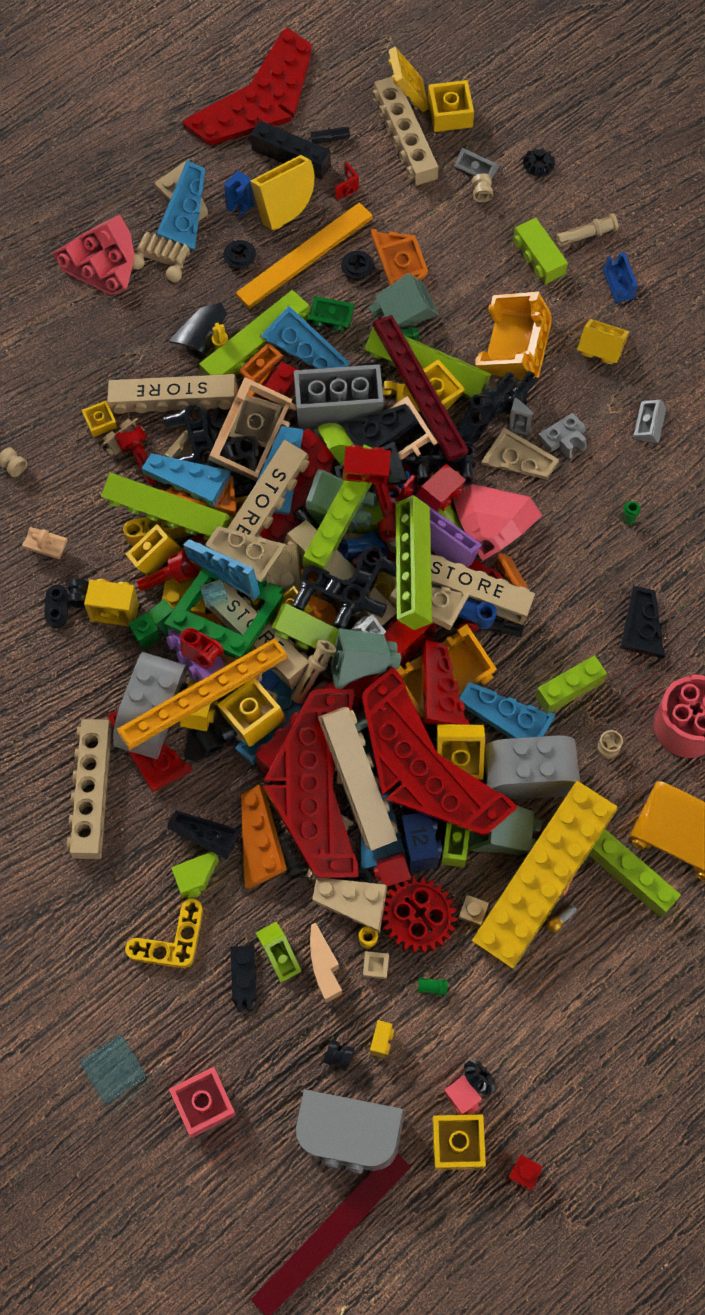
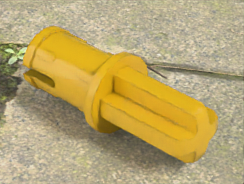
M215 323V327L212 328V342L215 345V351L228 341L225 327L223 324L219 325V323Z

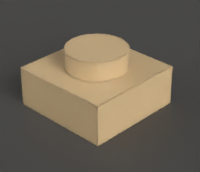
M467 895L458 919L481 927L489 903Z
M365 951L363 977L387 979L389 954Z

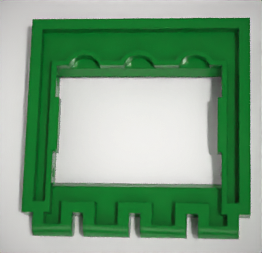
M203 568L169 615L164 625L167 629L181 634L187 628L197 629L209 638L218 641L223 646L225 655L239 659L248 654L283 602L284 588L271 582L267 584L266 580H263L262 583L258 581L260 591L258 597L266 600V602L245 633L241 635L190 612L206 592V588L213 578L226 583Z

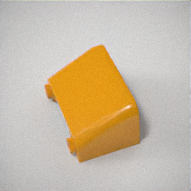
M539 292L493 295L488 312L495 324L488 352H480L475 359L476 367L499 377H504L507 372H511L519 381L524 378L528 371L535 374L533 378H539L552 323V316L548 306Z
M467 624L458 629V633L449 636L442 642V644L447 645L454 668L452 674L459 686L458 695H461L469 682L476 685L480 682L482 685L488 683L494 678L492 674L497 670ZM421 655L412 662L406 663L403 668L400 665L399 669H396L405 683L407 692L420 719L424 718L423 656Z
M657 781L628 840L638 849L644 850L654 846L694 866L693 870L696 873V877L705 881V802L665 782Z

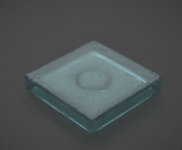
M119 1035L80 1061L104 1104H107L147 1077L122 1035Z

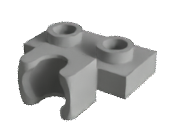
M573 413L538 434V439L550 452L560 447V450L569 459L573 457L571 453L573 447L584 451L587 446L586 438L582 435L585 432V425Z

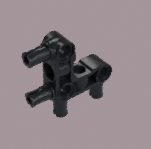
M528 371L520 383L514 385L518 379L511 372H507L498 385L486 388L480 395H473L471 398V408L455 426L463 441L471 444L476 443L497 415L500 413L511 414L514 398L527 405L528 392L538 382V377L533 378L535 374Z
M190 405L181 409V412L163 417L167 429L183 424L187 427L193 452L192 454L175 459L216 468L219 467L218 464L212 461L206 462L203 458L206 450L211 453L216 442L210 427L212 425L211 418L203 405ZM195 408L200 411V418L198 420H195L192 416ZM254 436L231 438V441L225 442L220 456L231 461L243 458V460H246L247 468L255 471L259 464L260 443ZM247 439L253 444L251 451H246L244 448V442Z
M418 411L419 414L421 415L422 419L424 420V422H425L426 425L428 426V424H427L426 420L424 419V417H423L421 411ZM420 423L405 432L409 435V445L426 434ZM428 442L419 448L421 455L417 456L413 452L402 459V463L409 464V466L417 471V481L420 486L430 479V472L439 471L445 464L455 471H460V475L466 479L464 485H471L474 482L473 468L476 465L475 446L469 442H464L469 450L468 454L448 461L439 444L433 445L431 442Z
M371 546L364 550L357 562V568L352 578L348 580H342L330 575V572L324 569L309 566L302 573V579L298 585L299 592L292 606L304 612L311 596H315L340 607L333 622V626L337 629H345L352 615L358 611L363 612L365 610L382 618L386 612L387 605L369 597L380 573L385 572L396 577V562L389 560V557L378 547ZM374 557L377 558L378 561L372 563L369 562L368 559ZM310 577H315L318 579L316 582L313 583L307 581V579ZM351 595H356L359 597V599L356 601H351L348 599V597Z

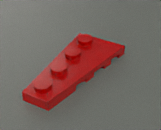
M425 640L422 644L424 723L434 725H470L464 716L465 707L458 695L459 686L452 674L454 668L447 645Z
M118 711L107 716V720L110 721L113 729ZM165 743L162 745L158 759L127 751L152 793L192 772V767L183 762L179 755Z

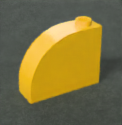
M300 155L250 180L263 225L271 230L279 229L296 218L304 210L314 188V170L310 159Z

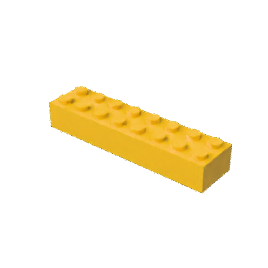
M576 781L472 941L514 969L617 812V806L579 781Z

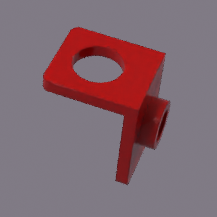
M348 162L344 163V174L348 180L335 187V199L337 201L345 196L352 195L359 189V176Z
M411 475L402 489L394 484L387 485L388 490H393L398 494V497L391 498L394 506H396L397 502L412 496L414 488H412L415 479L414 475Z

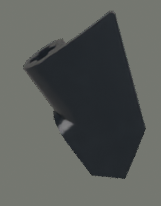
M217 303L200 308L169 339V343L187 346V350L192 356L203 359L212 345V328L215 327V323L223 324L227 316L223 304Z
M218 705L214 708L216 710L214 722L209 723L207 731L192 729L188 733L184 758L198 763L220 752L225 744L237 739L238 733L223 717Z

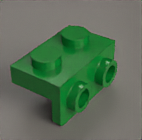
M314 296L311 312L307 319L312 322L313 326L324 328V324L331 325L333 330L344 332V328L350 329L355 304Z

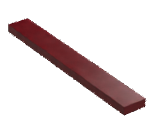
M393 315L373 321L372 326L447 460L450 461L467 455L469 450Z
M397 1153L394 1161L389 1166L381 1170L372 1171L251 1298V1301L264 1315H273L411 1169V1166Z

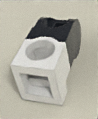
M374 615L354 618L351 625L345 628L347 630L383 635L386 633Z

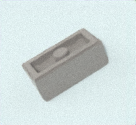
M462 148L454 167L473 176L488 174L492 179L499 165Z
M514 398L508 430L513 433L529 436L533 411L517 398Z
M661 400L641 401L633 436L634 439L659 443L666 412V406Z

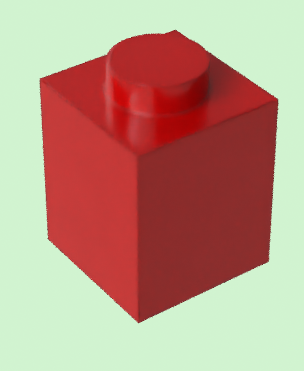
M403 851L376 859L377 867L373 869L377 882L382 880L384 885L390 886L411 879Z
M520 1154L507 1180L530 1192L543 1166Z

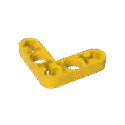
M188 899L182 904L174 943L132 938L125 946L127 956L137 962L176 968L190 967L195 959L202 922L203 908L201 903L196 899ZM191 905H195V908L198 910V912L193 913L192 917L193 922L197 921L196 924L183 922L184 919L189 921V912L186 909L191 908ZM190 927L194 930V936L191 939H183L181 937L182 930ZM179 943L192 945V947L187 946L186 954L190 957L185 959L184 962H181L177 955H181L183 952V945H179ZM136 944H139L141 949L148 950L147 945H151L149 948V958H146V952L139 951L137 955H134L133 951L130 950L131 947L134 948ZM163 947L166 949V956L163 959H156L153 956L156 948Z

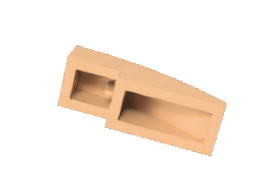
M314 923L311 925L310 935L311 960L319 991L326 1004L342 995V989L333 975V972L339 969V964L317 924Z

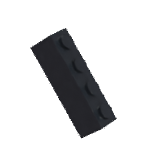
M261 120L251 133L253 151L283 164L302 155L311 160L314 177L322 180L331 166V150Z

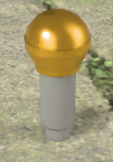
M571 905L558 916L549 918L546 922L547 929L551 933L560 932L564 923L575 914L577 908Z

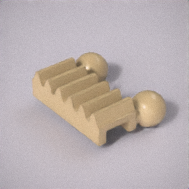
M146 232L136 249L137 253L134 254L132 269L139 270L143 268L145 264L144 257L170 265L166 270V278L170 282H178L182 277L181 269L184 267L183 262L186 256L189 257L190 249L186 244L181 246L179 242L173 243L171 239L166 241L164 237L160 239L156 234L151 236L149 232Z

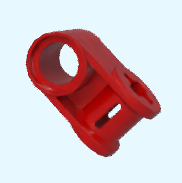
M187 628L180 634L181 654L204 669L211 668L212 662L224 654V648L218 641L209 638L197 629Z

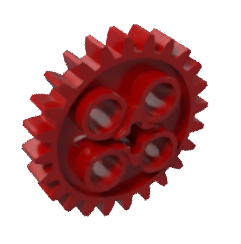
M413 876L410 884L407 880L402 882V887L396 883L393 886L395 892L392 890L387 892L389 898H385V905L387 907H384L383 913L386 915L382 917V922H387V925L382 930H390L391 933L387 939L395 937L397 940L394 946L396 947L400 943L404 944V952L408 947H411L412 954H415L418 948H420L422 954H425L427 947L431 952H434L436 949L435 944L441 948L444 945L442 939L446 941L450 939V935L447 932L455 930L450 925L457 921V918L451 916L457 911L455 908H450L454 899L447 900L446 897L449 891L442 893L440 891L442 884L435 888L433 886V879L426 884L425 877H422L417 882L415 876ZM415 895H423L426 902L424 904L418 903ZM396 909H405L407 912V917H400L397 914ZM419 912L423 914L422 917L418 918L414 916L415 913ZM430 913L438 914L440 922H433L430 919ZM427 926L432 929V932L427 930ZM411 927L420 928L422 936H414L411 932Z

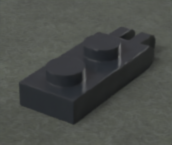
M254 945L230 947L232 1002H237L238 1012H243V1002H247V1011H252V1001H257Z

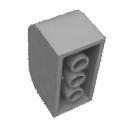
M380 364L294 371L298 426L303 430L309 428L313 432V429H318V426L326 423H336L341 426L347 423L353 424L364 417L370 418L379 415L384 409Z
M145 652L140 654L117 713L113 732L114 747L158 759L169 728L131 750L128 749L117 733V728L182 692L186 683L187 665Z
M544 736L501 739L485 745L483 783L511 800L567 796L575 782H580L576 741L572 737Z
M304 1089L297 1120L296 1135L302 1148L311 1157L320 1160L323 1166L338 1169L339 1165H344L348 1171L362 1174L363 1169L368 1171L381 1170L394 1161L399 1149L405 1115L401 1108Z

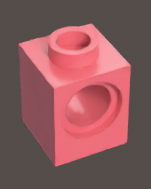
M464 1075L444 1090V1095L459 1115H473L480 1109L478 1104L481 1103L482 1098L469 1084Z

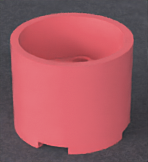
M691 675L674 681L667 688L654 716V731L658 741L666 750L680 757L695 758L705 755V676Z

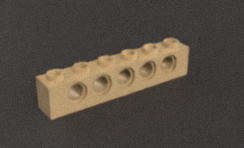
M392 77L375 81L374 91H372L373 100L379 104L380 115L386 120L388 133L393 135V144L400 151L401 162L407 166L406 171L409 179L413 180L415 186L438 179L437 162L401 87H397L394 84Z
M81 719V727H77V740L80 742L79 749H75V762H78L77 770L73 771V784H76L75 792L71 794V806H74L73 815L69 816V828L72 829V834L67 839V851H70L73 859L102 858L112 726L109 720ZM90 742H98L95 748H87ZM90 763L96 764L93 770L85 769ZM87 785L95 786L91 792H84V788ZM86 807H92V808H93V810H92V812H91L90 814H88V815H83V814H82V811H83L84 808H86ZM83 830H91L89 836L80 837V833Z

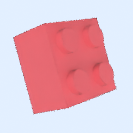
M214 1067L169 1089L191 1138L237 1116Z

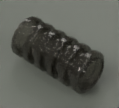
M285 834L278 837L287 867L285 871L288 872L287 878L296 879L306 874L307 868L303 867L305 863L301 861L302 856L298 854L299 849L295 847L296 844L291 835Z

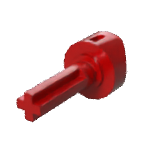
M138 424L134 431L118 432L114 438L122 452H132L142 471V467L148 459V455L142 446L147 440V436L141 425ZM144 475L149 485H153L157 482L156 480Z
M373 483L383 515V519L377 523L381 539L384 542L396 541V512L387 484Z
M182 550L168 558L167 567L139 578L136 582L138 589L143 591L172 578L178 583H184L196 578L199 574V569L187 558L185 550Z

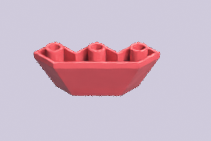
M121 215L99 224L52 253L63 272L109 295L116 294L128 287L134 262V250L131 233Z
M467 485L463 488L464 491L457 500L453 498L459 521L465 533L482 544L478 552L482 561L513 542L542 516L530 496L481 485Z

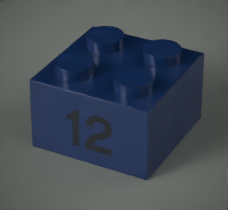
M423 813L404 815L401 820V832L410 873L435 869L438 867V861L441 860L440 840L436 841V832L438 831L436 818H431V816Z

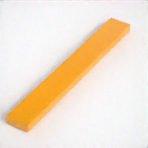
M359 202L235 292L236 297L248 309H251L371 221L373 215Z
M274 638L117 728V733L128 749L131 750L288 659V655Z

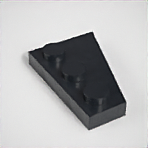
M633 586L620 649L659 658L665 657L655 590Z

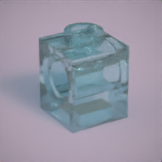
M222 579L200 586L207 609L229 602Z

